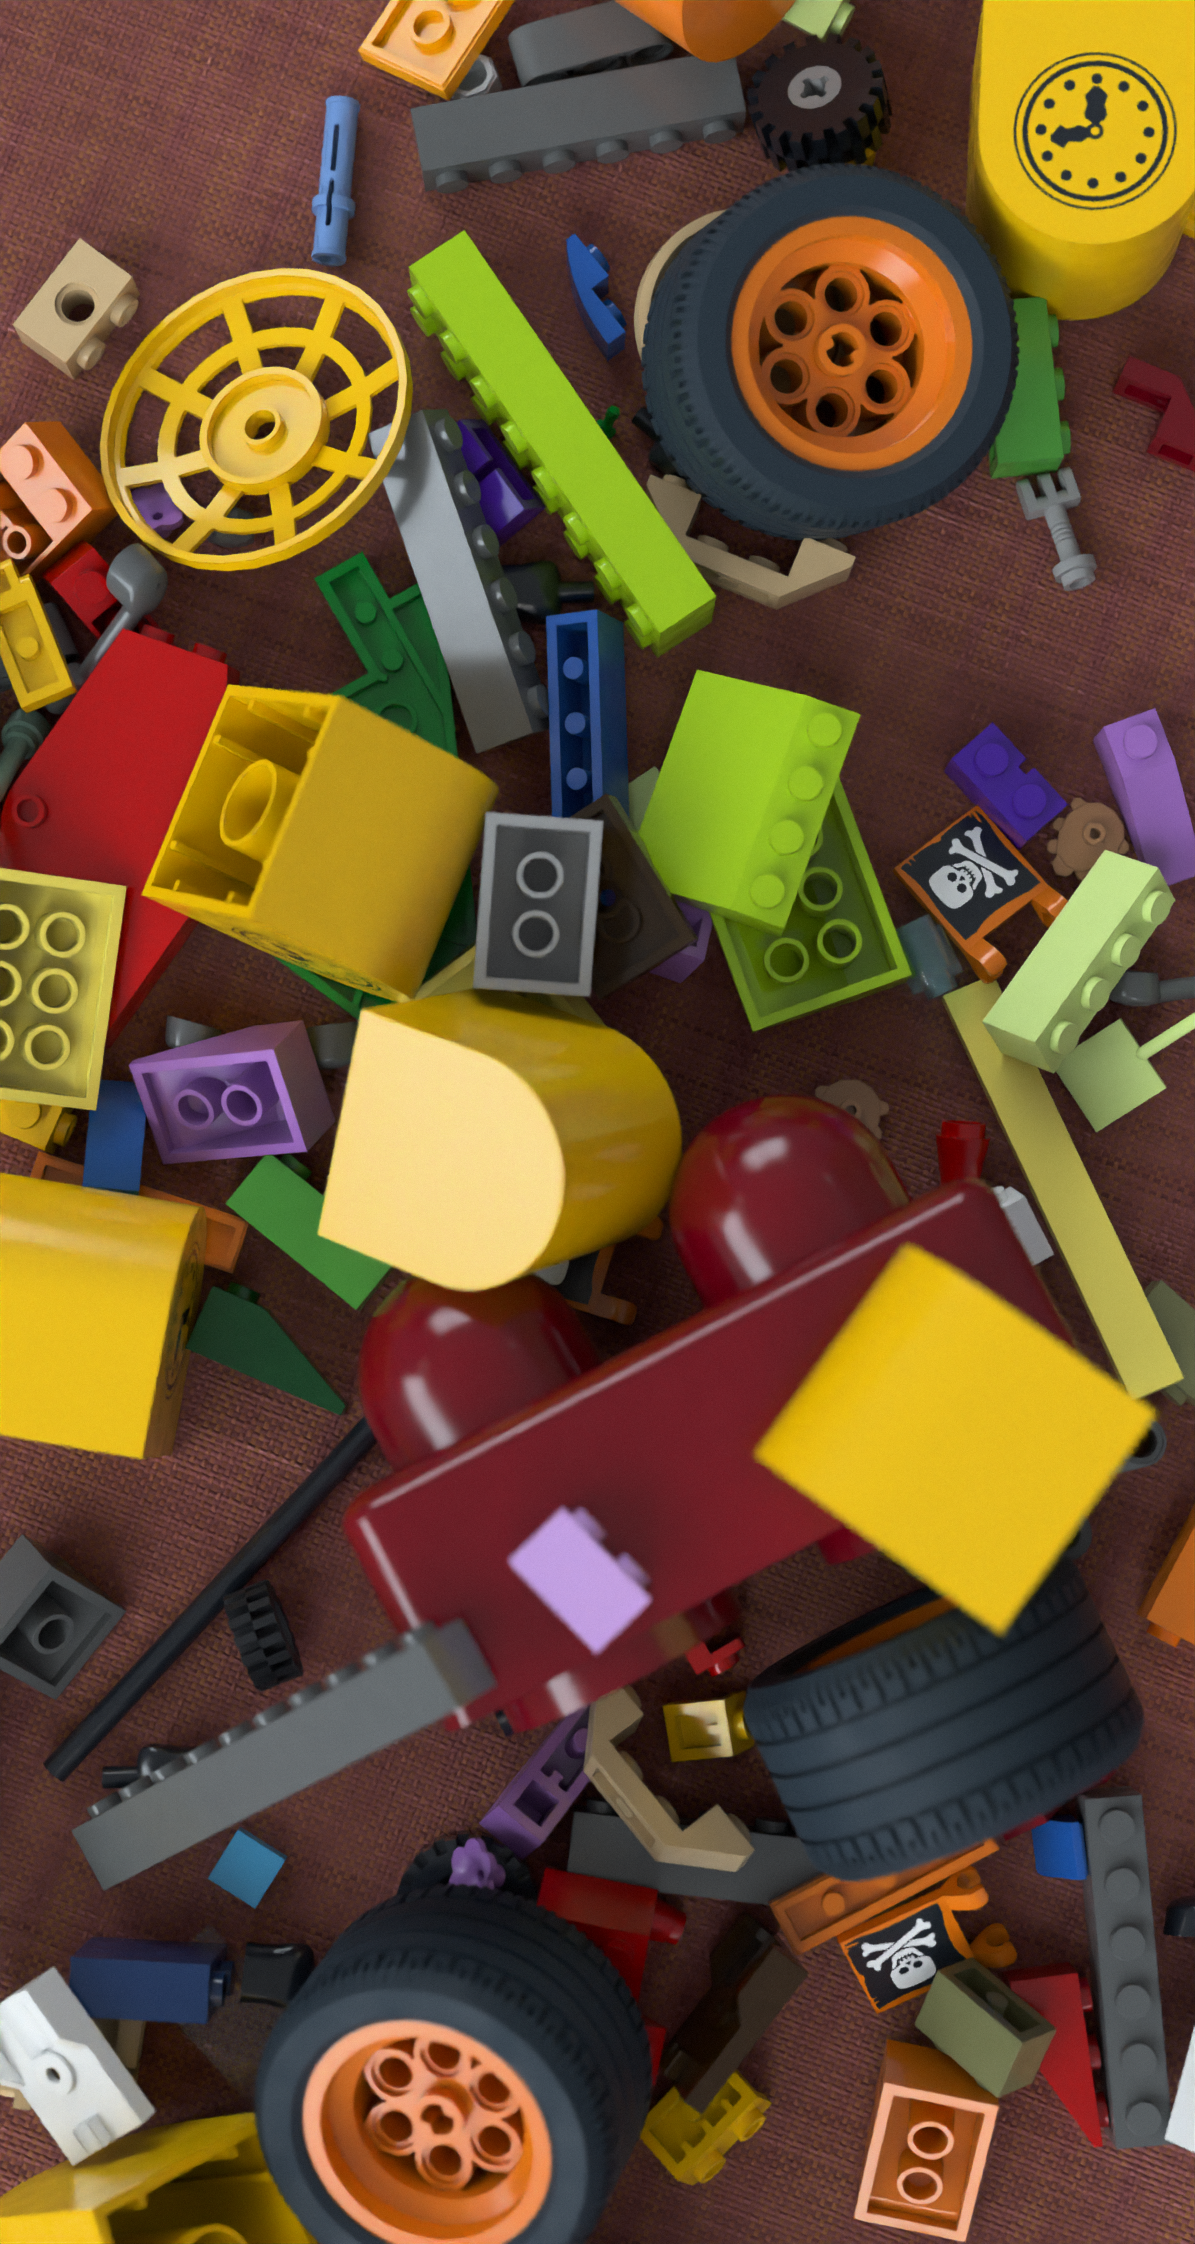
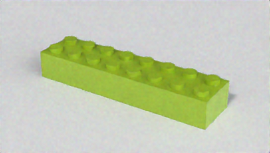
M463 230L410 265L409 273L412 287L407 290V293L414 304L410 311L416 323L427 337L433 333L436 334L444 348V351L440 353L450 373L457 381L464 377L466 378L475 393L471 400L481 418L488 426L494 422L497 423L506 439L501 442L505 451L519 470L526 466L536 482V485L532 488L546 508L544 510L549 515L557 511L564 521L567 529L563 531V535L572 551L580 560L586 556L591 560L598 573L594 576L596 585L611 605L619 601L629 618L624 623L635 643L642 650L649 646L656 657L659 658L710 624L716 601L715 593L466 231Z

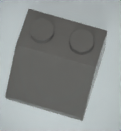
M22 1534L0 1561V1670L56 1700L125 1614L126 1610L59 1555Z

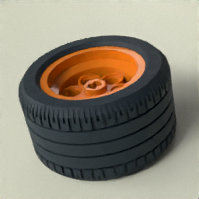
M823 164L788 172L756 187L693 236V239L687 242L668 267L664 278L660 281L654 294L655 299L651 302L647 315L648 323L645 324L643 344L645 346L642 348L641 366L644 368L642 372L643 390L647 392V395L644 397L648 413L652 414L653 419H651V423L656 436H660L662 440L660 444L665 454L673 460L671 464L680 476L686 478L685 482L696 494L700 493L702 495L701 498L714 509L719 508V512L734 522L739 520L740 525L754 531L760 530L763 534L774 537L781 536L784 539L800 541L803 538H811L818 541L826 540L827 538L838 539L849 535L852 536L913 516L948 496L950 492H953L966 480L967 476L973 473L994 444L995 437L998 436L1006 419L1004 415L1009 412L1013 399L1011 392L1015 390L1018 375L1016 367L1019 365V347L1017 346L1019 334L1017 333L1018 323L1015 322L1017 315L1013 307L1014 301L1009 296L1011 290L1006 284V276H1002L1000 271L1002 267L1000 264L998 265L995 254H991L989 250L991 247L984 241L983 235L975 231L977 229L976 226L969 222L967 216H962L960 210L954 207L948 199L943 200L942 195L938 192H934L928 186L923 187L921 182L913 180L908 176L903 175L900 177V173L884 168L878 170L875 166L861 164ZM827 285L834 286L842 292L845 302L842 312L834 311L828 306L825 300ZM777 308L787 310L795 320L793 336L786 335L777 328L775 323ZM873 319L883 336L886 346L879 345L871 337L870 324ZM832 339L840 342L845 349L846 355L839 359L840 366L832 363L827 356V350L834 346ZM774 365L782 367L790 375L791 387L787 394L776 390L771 383L770 373ZM868 376L877 378L884 387V399L881 404L872 401L866 393L865 383ZM819 399L828 401L835 410L836 419L832 428L824 426L816 416L815 408Z
M1060 1553L1055 1555L1001 1633L965 1609L937 1587L930 1584L847 1622L772 1664L750 1682L743 1706L748 1728L756 1740V1745L768 1771L771 1772L772 1780L786 1806L794 1828L801 1838L800 1841L809 1860L818 1870L845 1882H859L882 1878L926 1865L987 1841L1051 1810L1089 1788L1125 1762L1136 1750L1145 1722L1141 1701L1132 1686L1120 1657L1116 1654L1115 1646L1104 1623L1101 1621V1616L1089 1591L1086 1589V1584L1079 1569L1070 1558Z
M442 1884L435 1887L427 1886L423 1889L409 1890L389 1898L366 1911L340 1934L272 2029L261 2056L254 2093L257 2136L267 2169L272 2175L274 2184L278 2187L277 2190L284 2197L283 2200L291 2208L292 2213L298 2217L299 2222L319 2243L584 2244L595 2229L643 2130L652 2093V2055L645 2022L641 2018L642 2013L640 2008L637 2007L636 1999L631 1996L632 1991L626 1986L625 1979L618 1975L619 1970L611 1965L612 1961L609 1957H605L603 1955L604 1952L600 1948H596L595 1943L591 1939L585 1937V1933L582 1931L578 1932L575 1925H569L565 1922L567 1919L555 1916L556 1913L551 1910L549 1912L545 1906L541 1904L537 1906L530 1899L526 1901L523 1896L517 1895L515 1897L511 1892L506 1891L503 1893L500 1889L494 1888L491 1890L486 1886L480 1888L477 1885H470L468 1887L466 1884H459L458 1886L455 1884L444 1886Z

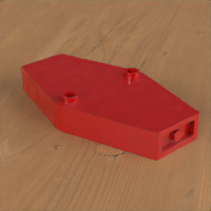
M143 624L140 634L124 628L120 631L9 790L1 812L0 868L127 886L104 1050L111 1048L199 923L195 919L143 896L142 892L228 684L239 686L240 671L224 664L227 657L226 653L196 642L192 652L173 646L175 635Z

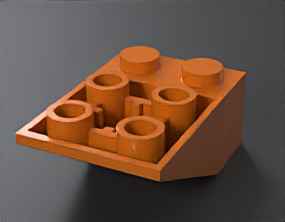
M60 421L25 422L0 448V562L12 558L20 577L30 574L34 583H37L42 579L41 574L79 541L84 540L89 544L118 515L109 499L102 475Z

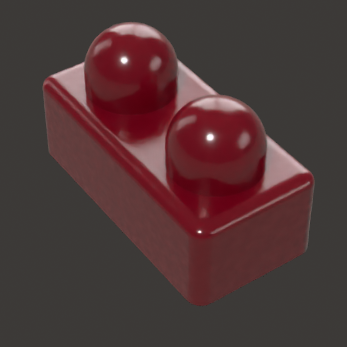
M791 1094L763 1096L731 1107L708 1123L686 1149L674 1175L669 1201V1222L672 1239L680 1261L705 1307L704 1310L601 1363L572 1307L549 1282L534 1272L499 1285L475 1290L446 1287L413 1274L385 1298L371 1319L362 1341L358 1362V1388L365 1417L393 1473L355 1496L344 1513L343 1529L398 1637L403 1636L431 1619L436 1628L440 1629L461 1617L497 1682L496 1686L463 1707L440 1718L447 1732L460 1729L502 1707L514 1733H520L559 1719L623 1688L691 1650L737 1619L744 1609L731 1585L814 1541L823 1559L829 1566L852 1560L881 1548L755 1456L754 1453L903 1245L911 1246L929 1255L962 1275L1085 1361L999 1198L990 1185L978 1179H958L941 1185L912 1200L883 1145L859 1119L838 1106L813 1097ZM562 1506L572 1515L580 1507L584 1509L606 1532L607 1535L599 1542L615 1560H618L626 1553L651 1579L643 1587L650 1595L651 1601L597 1654L508 1562L509 1558Z

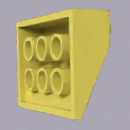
M0 868V1099L96 1111L127 886Z

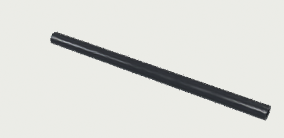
M365 1415L43 1762L46 1769L54 1777L64 1782L224 1609L223 1597L242 1589L376 1445L377 1440Z

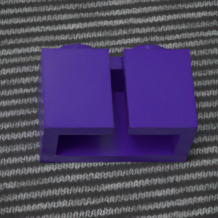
M460 419L457 425L463 439L461 451L468 470L478 481L481 490L479 503L486 523L497 536L500 548L546 507L483 419Z
M992 722L950 760L944 772L975 806L978 805L1019 851L1052 822L1068 804L1035 768L1027 774L1020 769L1026 758Z

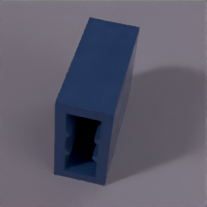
M92 1937L71 1956L69 1989L90 2018L207 2024L219 2007H224L226 1996L233 1995L235 1961L226 1960L227 1944Z

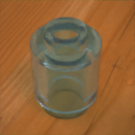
M927 914L896 929L912 973L907 983L913 995L924 991L927 999L931 1000L958 987L954 976L963 972V969L941 924L935 926L931 915Z

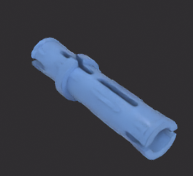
M339 95L328 97L325 101L326 116L321 152L318 195L312 198V213L316 215V225L311 258H313L314 262L325 266H341L346 263L348 221L355 214V202L351 199L360 105L354 98Z

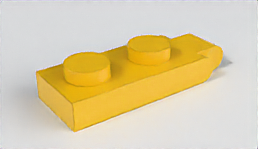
M10 558L0 562V656L20 707L27 714L78 691L31 575L27 574L20 577L14 561Z

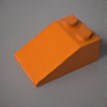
M887 2039L874 2097L853 2219L966 2242L999 2108V2098L980 2087L970 2073L953 2058L940 2050Z

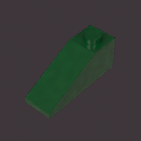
M230 1281L227 1290L212 1286L185 1347L186 1349L335 1414L345 1415L349 1406L347 1401L272 1311L257 1304L261 1296L260 1293L233 1281Z

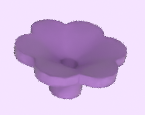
M158 483L150 489L139 488L131 492L134 503L145 521L163 539L170 536L172 530L183 524L184 513L173 503L163 483Z
M480 1838L469 1839L465 1847H458L453 1852L451 1858L453 1873L449 1884H455L456 1886L466 1884L468 1887L470 1885H477L480 1888L486 1886L491 1890L503 1885L505 1881L504 1868L496 1864L494 1855L487 1852L485 1843Z

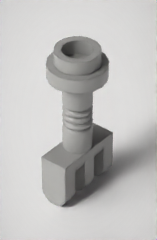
M1068 466L1058 469L1057 472L1058 481L1062 489L1056 492L1049 473L1037 476L1040 497L1035 498L1028 479L1017 481L1016 489L1027 521L1045 516L1060 559V563L1052 569L1055 581L1062 583L1065 591H1073L1091 584L1096 579L1094 571L1097 568V564L1092 554H1081L1066 509L1079 506L1081 500L1073 472Z

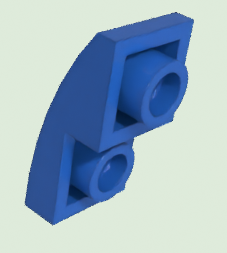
M574 233L566 239V260L572 295L588 333L602 355L609 361L625 349V330L623 328L627 326V323L620 310L610 299L601 301L608 294L609 275L607 273L610 271V266L607 260L594 244L590 243L588 246H585Z
M100 1079L96 1111H89L82 1184L84 1187L139 1196L146 1113L135 1082Z

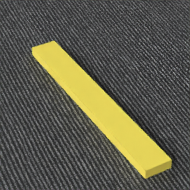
M979 980L943 995L942 1002L1123 1389L1138 1400L1182 1381L1184 1376L1038 1067L1001 1053L982 1022L1002 995L997 980L990 984H985Z

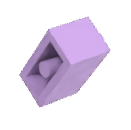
M562 1506L509 1558L508 1562L597 1654L651 1601L650 1595L643 1589L651 1579L626 1553L618 1560H615L599 1543L607 1535L606 1532L584 1509L580 1507L572 1515Z

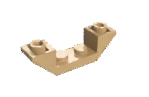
M650 474L647 481L646 495L708 583L777 610L847 581L856 556L846 553L847 547L832 538L818 541L811 538H803L788 576L779 573L780 567L765 558L750 556L746 560L728 553L729 547L715 538L699 535L697 540L689 537V534L700 510L702 495L693 492L685 480L677 476L664 475L663 479Z
M628 1684L591 1703L583 1772L654 1860L736 1872L743 1867L755 1849L749 1843L751 1842V1836L739 1818L731 1813L726 1815L717 1804L682 1831L678 1826L679 1817L670 1803L662 1796L655 1798L641 1781L643 1774L636 1761L627 1752H618L614 1748L636 1731L644 1715L640 1710V1699L633 1688Z

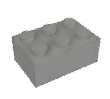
M486 812L473 988L590 996L603 821Z

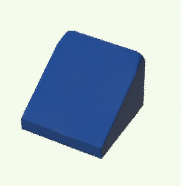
M1071 1814L1055 1815L1048 1822L1031 1829L1036 1870L1040 1875L1072 1880L1087 1879L1086 1876L1089 1875L1081 1822Z

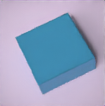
M239 1827L207 1879L253 1908H256L288 1856L242 1827Z

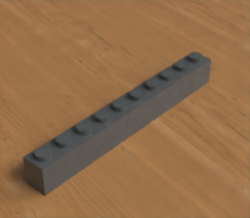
M461 1617L440 1629L436 1628L432 1619L399 1637L404 1647L403 1649L399 1650L394 1640L361 1658L366 1669L361 1671L357 1662L354 1661L324 1678L329 1689L324 1690L320 1681H317L287 1699L292 1709L289 1710L283 1700L252 1718L257 1728L254 1729L248 1719L217 1737L222 1747H219L215 1738L183 1755L188 1764L187 1766L180 1756L150 1773L155 1783L147 1774L122 1788L118 1793L116 1791L86 1808L91 1819L71 1831L102 1889L105 1891L458 1710L496 1686L497 1682Z

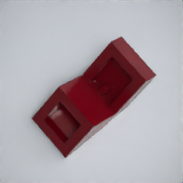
M1128 356L1118 375L1112 393L1161 412L1146 453L1195 472V410L1180 376Z

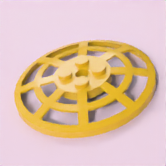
M278 268L251 272L223 281L199 293L170 313L145 337L127 361L111 392L103 417L100 439L101 471L110 501L123 522L149 548L171 561L197 569L235 571L259 568L289 559L317 545L344 526L370 500L388 475L402 447L411 417L413 383L410 360L401 336L380 305L359 287L337 276L311 269ZM286 295L313 296L325 299L313 330L280 327L254 333L245 304L253 301ZM345 307L358 313L372 325L390 350L392 359L368 376L365 375L364 370L353 354L339 341L333 339ZM224 313L233 342L221 347L206 358L186 378L183 384L156 371L163 360L187 336L209 320ZM277 347L305 348L295 370L284 367H264L259 351ZM325 356L332 359L344 370L352 385L326 400L323 399L312 384ZM239 360L242 371L241 376L226 385L214 399L200 394L201 390L218 373ZM398 380L397 408L389 436L377 460L363 457L361 455L366 447L368 433L371 430L372 397ZM143 390L170 403L159 432L158 462L126 467L125 451L128 429L135 406ZM357 407L355 430L347 452L326 446L330 432V421ZM189 413L202 419L199 434L200 450L177 457L179 432L186 414ZM275 422L273 431L267 437L254 440L259 428L263 424ZM313 466L333 472L332 476L315 493L294 506L291 490L292 484L307 474ZM211 470L224 486L205 509L190 497L182 484L181 478ZM348 477L362 480L359 486L332 513L308 530L297 535V520L309 515L323 505L342 487ZM163 482L164 488L173 503L194 523L173 544L168 542L145 521L134 503L130 488ZM243 494H269L272 515L254 519L226 517ZM274 530L275 545L250 553L224 556L193 553L214 531L225 534L248 535Z

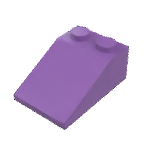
M303 1020L251 1026L135 1059L129 1064L163 1164L307 1152L335 1122Z

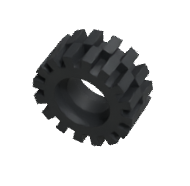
M266 1579L225 1595L223 1601L225 1613L229 1618L228 1624L234 1634V1642L236 1647L239 1648L243 1665L247 1667L248 1676L253 1681L255 1688L262 1692L302 1676L303 1665L300 1661L299 1650L295 1645L296 1640L293 1632L290 1630L289 1621L283 1612L279 1597L277 1598L275 1589L271 1586L270 1581Z

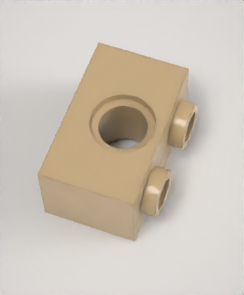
M79 238L13 323V326L25 345L75 380L83 368L90 370L99 361L105 350L104 341L115 326L123 327L132 318L138 307L137 298L140 294L130 274ZM80 304L94 306L93 313L86 320L75 322L68 319L74 307Z

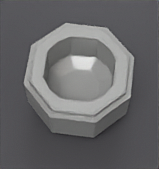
M482 54L478 56L452 96L453 100L501 91L502 83L492 58Z

